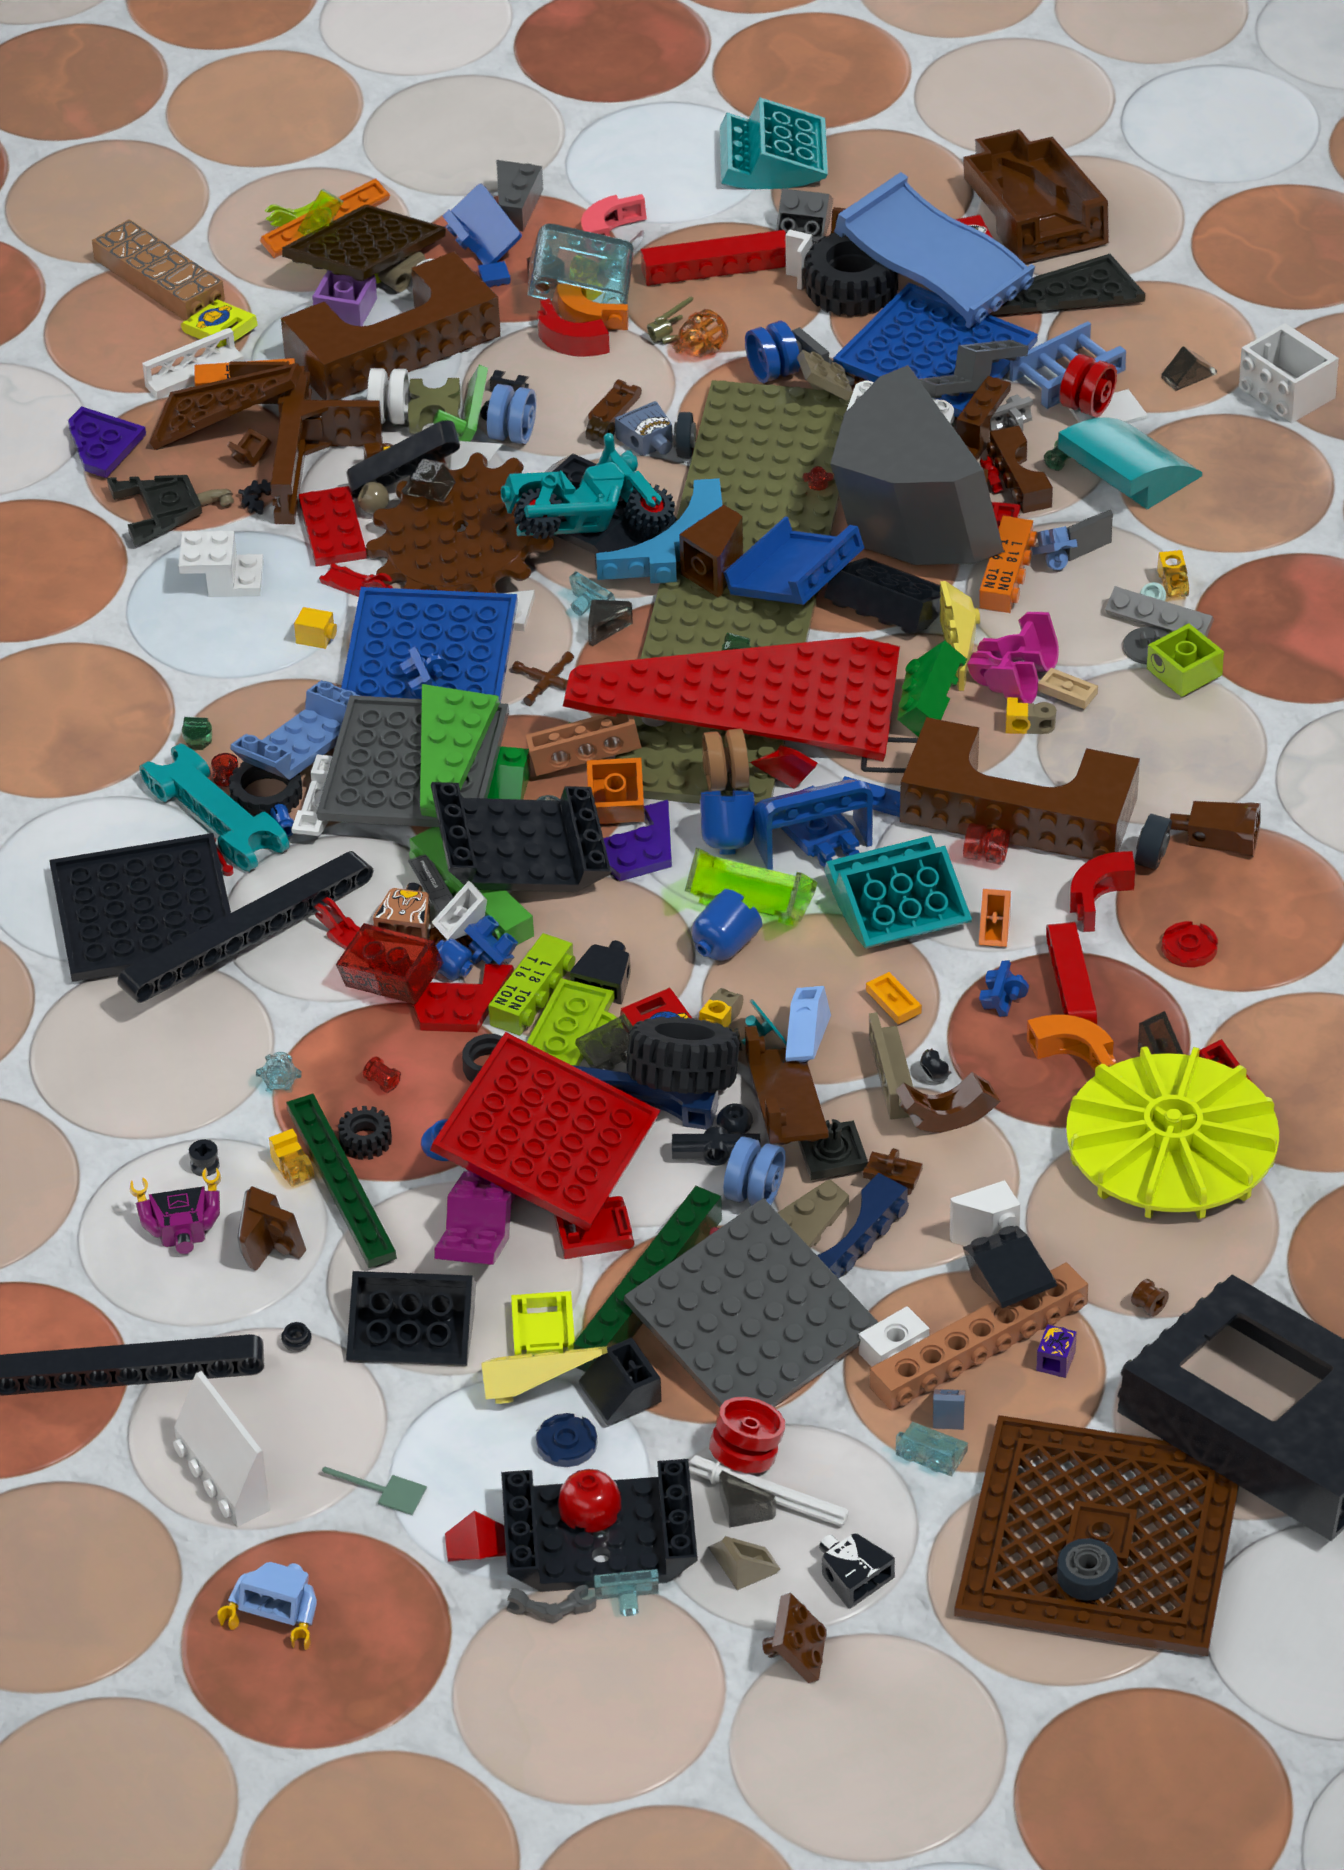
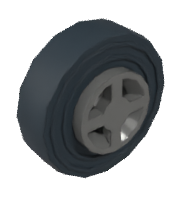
M679 412L677 422L674 424V447H676L678 457L690 458L696 443V423H694L692 413Z

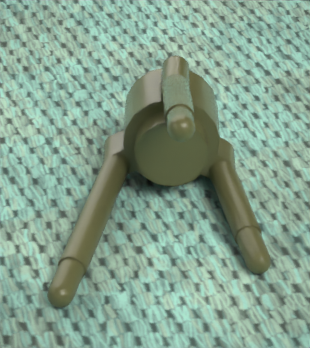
M693 297L682 301L647 325V331L651 340L655 343L661 340L663 344L676 340L711 335V331L669 335L673 332L671 325L681 320L683 316L680 314L669 320L667 319L692 302Z

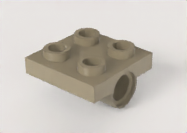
M801 350L797 359L804 377L811 387L815 390H826L848 401L853 391L844 368L835 362L830 364L824 361L823 357L815 352L808 353Z

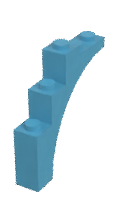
M720 478L694 480L693 495L689 506L680 519L658 536L629 548L596 553L597 580L650 577V584L677 582L676 562L680 561L679 534L722 506Z

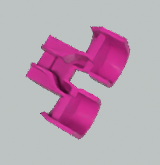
M1026 612L1018 620L1021 628L1019 634L1007 635L998 639L983 638L977 647V651L972 653L967 663L972 678L977 683L989 687L992 692L1003 693L1006 700L1007 697L1018 698V703H1033L1038 691L1037 672H1048L1050 668L1054 669L1059 656L1058 640L1049 612Z

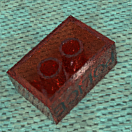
M363 923L336 963V966L346 987L416 1004L442 966L443 960L434 940Z

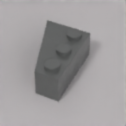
M496 160L499 205L518 230L524 232L543 192L542 166Z

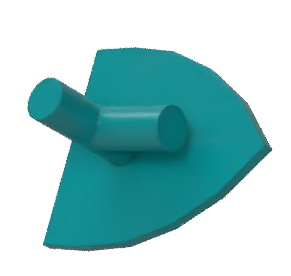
M751 999L749 1002L764 1022L760 1024L754 1015H750L745 1020L747 1026H756L759 1036H766L770 1031H773L787 1047L785 1038L755 1001Z

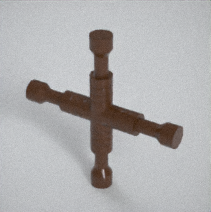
M566 651L562 656V660L559 663H555L548 672L535 667L529 668L519 661L514 662L513 671L518 673L524 672L529 674V677L539 680L534 686L533 692L527 694L523 699L527 706H532L536 701V697L543 694L550 685L566 690L568 680L558 676L564 670V666L571 663L574 659V655L571 652Z

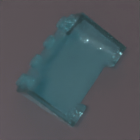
M545 224L538 231L530 257L528 296L541 299L549 298L552 301L557 283L561 282L605 292L602 300L604 304H608V301L611 299L619 300V304H627L634 247L626 240L556 224ZM539 283H546L550 288L547 291H539L536 286Z

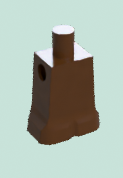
M1193 801L1190 815L1170 814L1172 821L1171 830L1188 831L1189 846L1234 851L1254 857L1261 825V803Z

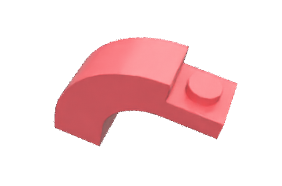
M639 194L618 199L617 195H612L592 204L584 212L581 218L583 243L588 254L611 249L609 232L615 227L647 219L644 196Z

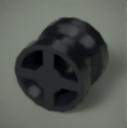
M202 1139L190 1145L189 1158L191 1159L192 1172L202 1176L203 1170L206 1168L207 1176L216 1173V1168L219 1169L220 1164L215 1142Z

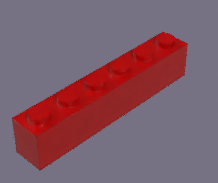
M785 230L641 249V269L647 286L786 267Z

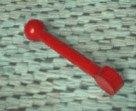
M217 847L219 861L223 867V875H233V867L226 863Z

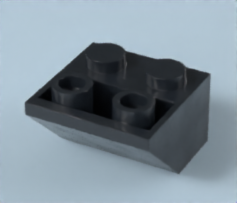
M632 1337L608 1347L607 1353L599 1356L579 1379V1385L607 1425L662 1402L661 1378Z

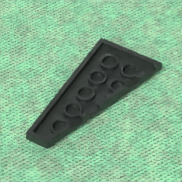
M1106 254L1033 277L1034 281L1027 290L1023 289L1013 300H1008L996 312H991L990 315L1145 302V293L1111 254Z

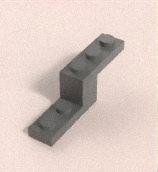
M1013 340L958 345L954 375L922 378L919 381L932 398H941L944 394L959 396L961 392L975 394L986 377L990 376L992 362H999V359L1014 361L1017 357L1027 356L1029 346Z

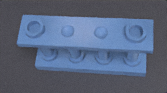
M1087 321L1028 350L1027 356L1017 357L1014 361L1010 360V380L1013 382L1023 376H1027L1042 388L1041 404L1049 409L1060 403V387L1066 371L1056 360L1065 356L1071 361L1078 355L1075 351L1085 347L1096 356L1094 358L1096 362L1101 360L1114 365L1117 374L1125 371L1126 350L1118 346L1108 352L1090 339L1091 323ZM1046 366L1057 377L1048 381L1035 370Z

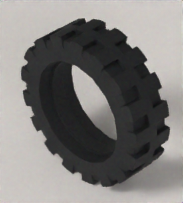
M242 762L239 768L236 767L232 771L233 776L230 775L229 777L230 797L253 817L261 812H266L271 816L270 811L272 808L275 809L277 814L275 808L277 804L285 805L288 813H290L291 809L296 808L299 805V800L302 799L300 773L288 780L249 763ZM261 779H276L287 785L283 791L267 797L254 796L245 791L249 784Z

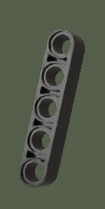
M449 420L440 421L350 467L346 471L352 497L358 498L363 486L369 482L381 483L386 488L458 451L460 443L454 422Z

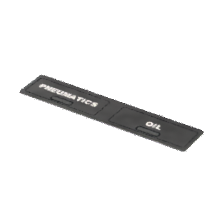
M426 854L408 860L439 914L453 899L444 880Z

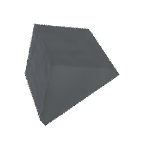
M1111 509L1067 527L1069 540L1076 539L1078 546L1064 549L1068 555L1069 562L1112 542L1113 513Z

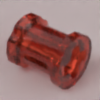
M376 1056L366 1063L363 1069V1077L368 1081H375L380 1085L382 1091L389 1093L398 1086L401 1072L396 1068L390 1069L380 1057Z

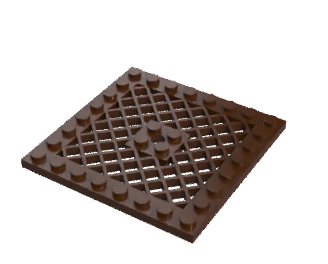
M998 1415L954 1607V1616L1208 1656L1239 1485L1164 1440ZM1039 1456L1043 1462L1034 1467L1029 1460ZM1070 1461L1074 1467L1064 1471L1060 1465ZM1100 1465L1105 1472L1095 1476L1091 1470ZM1021 1466L1025 1470V1472L1018 1475L1019 1468ZM1051 1470L1056 1477L1047 1481L1042 1474ZM1131 1470L1136 1477L1127 1481L1122 1474ZM1083 1475L1087 1481L1078 1486L1073 1479ZM1162 1475L1167 1481L1158 1486L1153 1479ZM1193 1479L1198 1486L1189 1491L1184 1484ZM1034 1480L1038 1486L1028 1490L1024 1484ZM1114 1480L1118 1486L1108 1490L1104 1484ZM1064 1484L1069 1491L1059 1495L1055 1489ZM1144 1484L1149 1491L1139 1495L1135 1489ZM1095 1489L1100 1496L1091 1500L1086 1493ZM1175 1489L1180 1496L1171 1500L1166 1493ZM1016 1490L1020 1496L1013 1499L1014 1491ZM1046 1494L1051 1501L1041 1505L1037 1498ZM1126 1494L1131 1501L1122 1505L1117 1498ZM1205 1494L1202 1505L1197 1498ZM1158 1499L1162 1506L1153 1510L1148 1503ZM1075 1500L1074 1508L1072 1509L1068 1503ZM1029 1504L1033 1510L1026 1514H1023L1018 1509ZM1189 1504L1194 1510L1184 1514L1179 1508ZM1059 1508L1064 1515L1054 1519L1050 1513ZM1139 1508L1145 1515L1137 1519L1136 1509ZM1170 1513L1176 1520L1166 1524L1161 1518ZM1009 1514H1011L1015 1520L1008 1523ZM1041 1518L1046 1525L1036 1529L1032 1522ZM1200 1519L1199 1528L1197 1529L1193 1522ZM1153 1523L1157 1530L1148 1534L1143 1527ZM1070 1524L1069 1532L1067 1534L1063 1527ZM1023 1528L1028 1534L1018 1539L1013 1532ZM1184 1528L1189 1535L1180 1539L1174 1532ZM1097 1530H1105L1109 1534L1104 1537L1096 1536L1094 1532ZM1054 1532L1059 1539L1049 1544L1044 1537ZM1135 1533L1140 1539L1132 1543ZM1004 1537H1005V1539H1006L1010 1544H1008V1545H1006V1546H1004V1547L1002 1548L1003 1541H1004ZM1166 1537L1171 1544L1162 1549L1156 1542ZM1091 1538L1102 1541L1110 1546L1117 1555L1118 1579L1115 1586L1125 1582L1130 1589L1120 1593L1115 1587L1109 1593L1112 1598L1104 1603L1099 1599L1085 1601L1073 1597L1070 1598L1052 1577L1057 1574V1561L1059 1557L1057 1552L1062 1550L1068 1543L1077 1539ZM1036 1542L1041 1549L1031 1554L1026 1547ZM1196 1543V1544H1195V1549H1194V1554H1193L1192 1551H1191L1188 1547H1189L1190 1545ZM1148 1547L1153 1554L1143 1558L1138 1552ZM1018 1552L1022 1559L1012 1563L1008 1556ZM1179 1552L1185 1559L1175 1564L1170 1556ZM1049 1557L1054 1564L1044 1568L1039 1561ZM1130 1557L1135 1564L1129 1566L1128 1568H1125L1124 1566L1128 1565V1560ZM1000 1562L1004 1569L997 1572L998 1563ZM1161 1562L1166 1569L1156 1573L1152 1566ZM1031 1567L1035 1574L1025 1578L1021 1571ZM1191 1567L1190 1575L1188 1578L1183 1571ZM1143 1572L1148 1579L1138 1583L1133 1576ZM1012 1576L1017 1583L1007 1588L1002 1581ZM1175 1577L1180 1584L1170 1588L1165 1581ZM1044 1582L1049 1588L1039 1593L1033 1586ZM1156 1586L1161 1594L1152 1598L1146 1591ZM1186 1592L1185 1602H1183L1178 1596ZM1138 1596L1143 1604L1134 1608L1128 1601ZM1170 1601L1175 1609L1165 1613L1160 1606Z

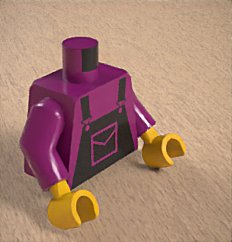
M216 1168L217 1176L214 1180H208L207 1169L203 1170L202 1177L208 1185V1191H205V1186L149 1194V1199H146L145 1195L148 1189L147 1180L142 1177L144 1189L141 1191L134 1189L133 1181H131L130 1193L137 1197L138 1202L135 1204L142 1227L155 1238H160L163 1246H176L177 1252L181 1254L190 1253L194 1249L193 1243L205 1240L206 1231L213 1227L220 1215V1191L217 1190V1185L221 1182L222 1177L219 1170Z

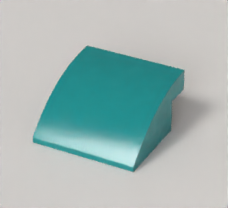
M759 97L749 119L726 112L720 125L721 183L753 190L788 189L825 179L828 175L825 118Z
M1109 417L1089 419L1058 432V449L1147 510L1199 479L1203 472L1131 424L1120 419Z
M932 835L826 862L824 872L835 900L849 928L865 949L972 922V917L946 846L936 848Z

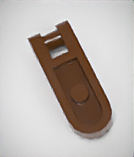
M617 379L613 388L589 412L588 423L594 416L602 418L604 422L611 421L615 423L616 417L625 414L638 401L642 388L636 385L629 386L626 381Z

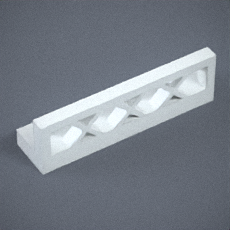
M227 328L142 363L145 387L156 399H160L169 395L172 391L194 385V365L244 361L243 355L235 348L233 331ZM226 339V346L219 349L215 348L221 340ZM206 348L201 356L194 357L199 349ZM184 357L179 365L172 366L177 358ZM159 365L162 366L157 374L151 375L152 368Z

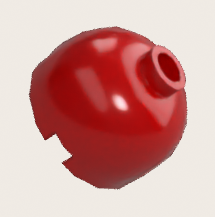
M584 1469L575 1472L561 1486L558 1501L559 1513L562 1520L570 1528L575 1529V1526L585 1528V1532L591 1533L605 1530L615 1523L617 1514L621 1511V1496L616 1482L609 1475L597 1469Z

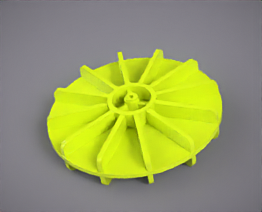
M1147 1046L1141 1047L1139 1057L1127 1059L1110 1067L1105 1064L1097 1066L1095 1068V1076L1072 1098L1066 1127L1071 1161L1074 1166L1079 1167L1081 1172L1098 1187V1196L1102 1199L1112 1196L1125 1203L1145 1208L1146 1218H1152L1155 1210L1162 1212L1195 1211L1197 1218L1202 1219L1206 1217V1209L1218 1207L1237 1198L1242 1201L1249 1199L1252 1189L1273 1167L1279 1146V1126L1273 1100L1270 1097H1266L1253 1082L1246 1078L1247 1070L1242 1065L1232 1069L1221 1063L1199 1057L1200 1048L1193 1047L1191 1055L1170 1053L1151 1055Z

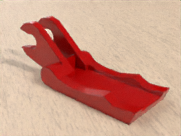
M334 563L330 565L331 569L324 576L321 575L319 577L321 584L358 597L361 587L393 588L383 582V580L392 581V578L385 573L363 575Z
M326 897L322 900L330 907L321 904L314 906L315 909L322 913L316 912L314 915L329 929L327 937L367 963L386 948V943L380 941L375 935L361 929L350 917H345L331 898Z

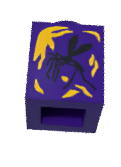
M1047 1324L1037 1350L1036 1371L1066 1378L1076 1352L1077 1331Z

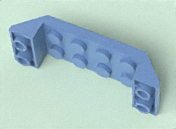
M321 680L306 691L305 709L263 740L258 739L254 735H243L230 745V750L244 762L290 780L315 761L317 754L324 755L336 746L350 695H360L337 687L331 682Z

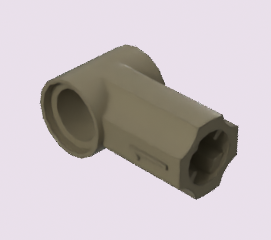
M417 252L396 265L387 267L378 274L379 280L396 292H403L412 280L411 268L426 260L425 255Z

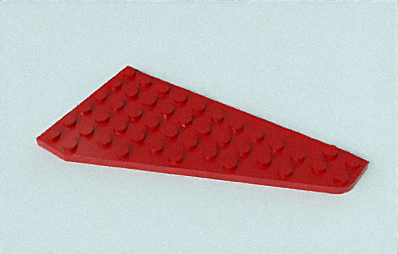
M852 637L579 665L569 674L563 707L613 717L620 713L725 731L742 728L744 734L800 742L884 762L900 646L863 637Z

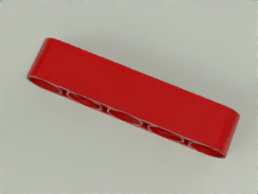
M1076 923L1047 924V945L1063 1014L1080 1017L1097 1025L1096 1005Z

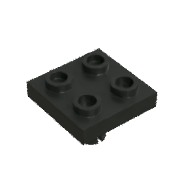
M832 1119V1124L827 1120L825 1122L828 1128V1138L814 1142L798 1141L811 1180L860 1172L868 1164L854 1120L840 1122Z

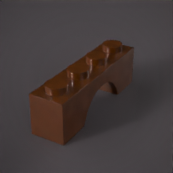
M1020 426L990 431V442L987 443V452L989 457H993L995 460V466L999 473L1003 475L1005 487L1011 490L1014 504L1020 505L1023 514L1052 508L1053 487L1045 472L1028 470L1020 465L1027 461V439Z

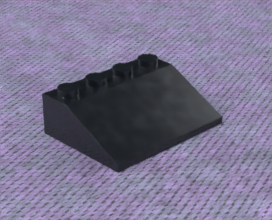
M867 557L849 562L828 582L824 598L832 600V604L841 608L850 607L855 609V613L861 616L869 617L871 615L878 618V622L885 625H897L901 627V631L908 634H916V632L927 629L940 615V585Z
M352 1271L346 1361L467 1366L475 1311L476 1282L473 1275Z

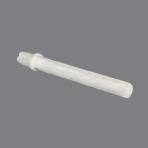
M696 1455L689 1462L690 1473L709 1479L713 1485L720 1483L838 1526H843L847 1521L849 1511L846 1508L762 1478L735 1471L722 1465L719 1461L714 1462Z

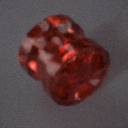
M221 753L212 759V776L216 785L229 787L230 775L233 776L232 771L236 767L238 768L239 765L235 755Z

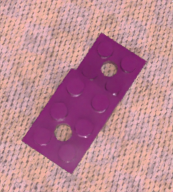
M469 1170L463 1171L447 1196L446 1231L435 1246L434 1259L494 1265L509 1240L511 1204L516 1194Z

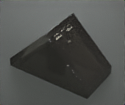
M1183 346L1163 371L1161 378L1177 391L1216 375L1217 370L1202 356Z
M591 600L588 620L589 645L593 647L633 624L632 603L616 600Z
M1165 1011L1139 1023V1053L1141 1047L1147 1046L1151 1055L1183 1054Z
M723 1470L719 1474V1490L729 1528L774 1519L776 1516L775 1495Z

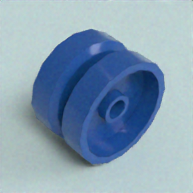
M780 320L767 325L766 329L758 327L746 332V355L754 375L760 382L767 383L778 379L779 375L786 377L799 372L800 364L797 359L799 348L795 336L786 322Z

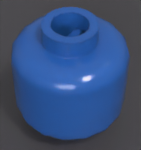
M454 939L441 940L430 955L432 968L451 981L458 979L460 976L465 978L474 965L470 962L472 952Z

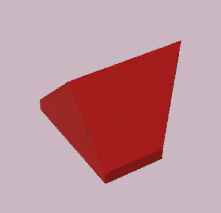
M781 745L778 750L749 762L793 789L818 764L801 752Z
M475 1510L445 1533L448 1562L506 1556L504 1525Z

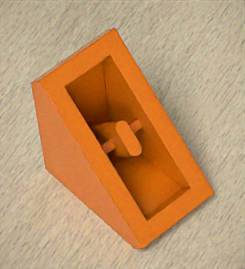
M983 889L979 945L1007 947L1011 913L1010 890Z

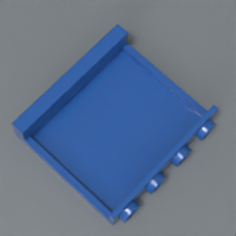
M784 517L723 573L731 595L804 605L864 549V544L858 526L849 525L838 536L792 531L789 518Z

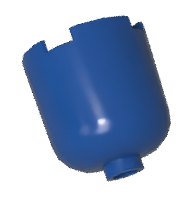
M734 790L733 796H721V791L701 792L702 839L711 848L719 849V854H736V849L744 848L752 841L754 835L753 810L755 807L753 792Z
M724 889L697 916L691 927V935L696 949L701 955L718 961L730 959L757 935L763 926L762 919L754 906L749 909L742 902L744 896L733 890Z

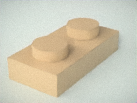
M1050 668L1038 682V691L1085 709L1098 694V685Z

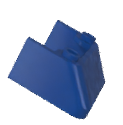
M843 780L763 799L758 802L753 810L754 843L767 871L773 870L772 829L853 810V820L867 847L873 846V794L869 785L859 780Z

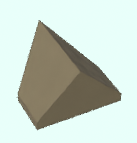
M727 1536L722 1541L708 1546L737 1590L777 1574L780 1570V1567L766 1547Z

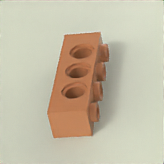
M617 713L616 717L599 715L526 735L536 776L587 763V760H601L641 748L634 717Z

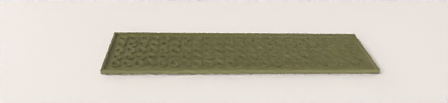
M712 380L677 520L680 519L689 506L693 495L694 480L720 478L722 505H726L743 516V554L784 517L789 518L792 531L831 536L840 496L830 463L850 399L846 401L826 390ZM680 561L676 562L677 582L659 584L641 659L807 642L818 592L804 605L731 595L727 585L722 595L717 598L681 575ZM633 716L641 748L615 756V759L641 758L643 798L700 804L701 792L709 791L703 768L702 735L703 733L717 731L721 735L725 748L724 739L727 731L670 721L661 726H649L642 721V717ZM744 734L749 765V787L733 789L727 773V786L724 791H721V796H733L734 790L750 791L754 794L756 805L763 799L773 797L777 779L749 762L778 750L780 745L784 746L785 740Z

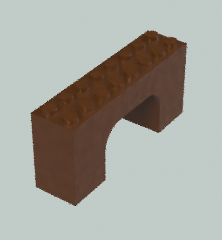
M453 251L411 268L414 309L368 326L351 325L344 322L325 301L282 317L284 357L286 359L294 358L295 363H298L299 366H305V372H310L309 385L323 400H340L368 389L371 368L385 369L389 380L393 369H407L409 373L500 337L498 296Z
M926 717L901 780L900 822L1088 860L1103 854L1119 852L1138 797L1140 758L1086 748L1077 775L1072 781L1058 787H1044L988 776L978 772L980 727Z

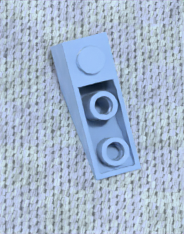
M824 986L796 988L790 1006L786 1061L807 1062L815 1058L831 1017Z

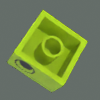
M1188 623L1148 645L1147 670L1179 696L1183 697L1222 676L1224 651Z

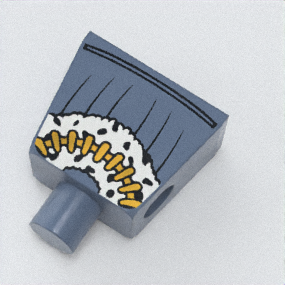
M656 401L615 418L616 438L638 454L645 456L658 451L661 455H665L672 449V424Z

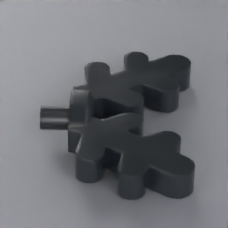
M263 479L261 484H258V481L253 480L251 486H247L245 490L239 489L238 494L242 495L241 507L246 508L248 506L249 513L255 511L258 515H262L264 513V501L259 500V497H261L262 492L265 495L271 494V482Z

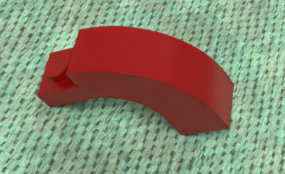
M549 298L540 300V311H537L538 336L547 347L556 352L577 357H590L610 353L609 332L602 319L583 323L566 321L556 313Z
M1133 851L1112 852L1100 855L1083 864L1075 873L1070 889V913H1077V921H1082L1084 932L1095 931V901L1100 896L1114 891L1134 890L1135 864Z

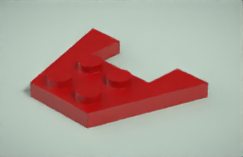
M401 961L402 972L421 1031L477 1033L489 1014V1004L514 972L513 965L485 964L482 984L428 982L429 962Z

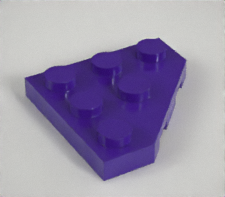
M82 406L68 420L69 430L84 471L107 478L146 436L145 426Z

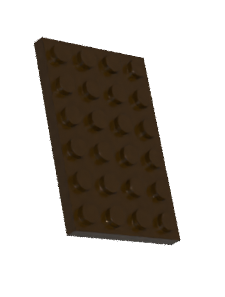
M365 204L282 247V257L292 259L294 263L312 265L315 269L332 271L335 275L353 277L355 281H365L367 278L380 273L387 267L395 265L400 260L408 258L413 253L421 251L424 247L434 244L437 240L445 237L446 227Z

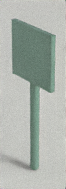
M328 1467L322 1468V1471L326 1474L382 1492L378 1501L379 1505L412 1516L427 1489L425 1485L392 1475L387 1486L384 1487Z

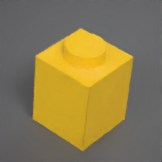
M303 607L294 622L296 643L326 649L330 640L335 638L337 632L333 612Z

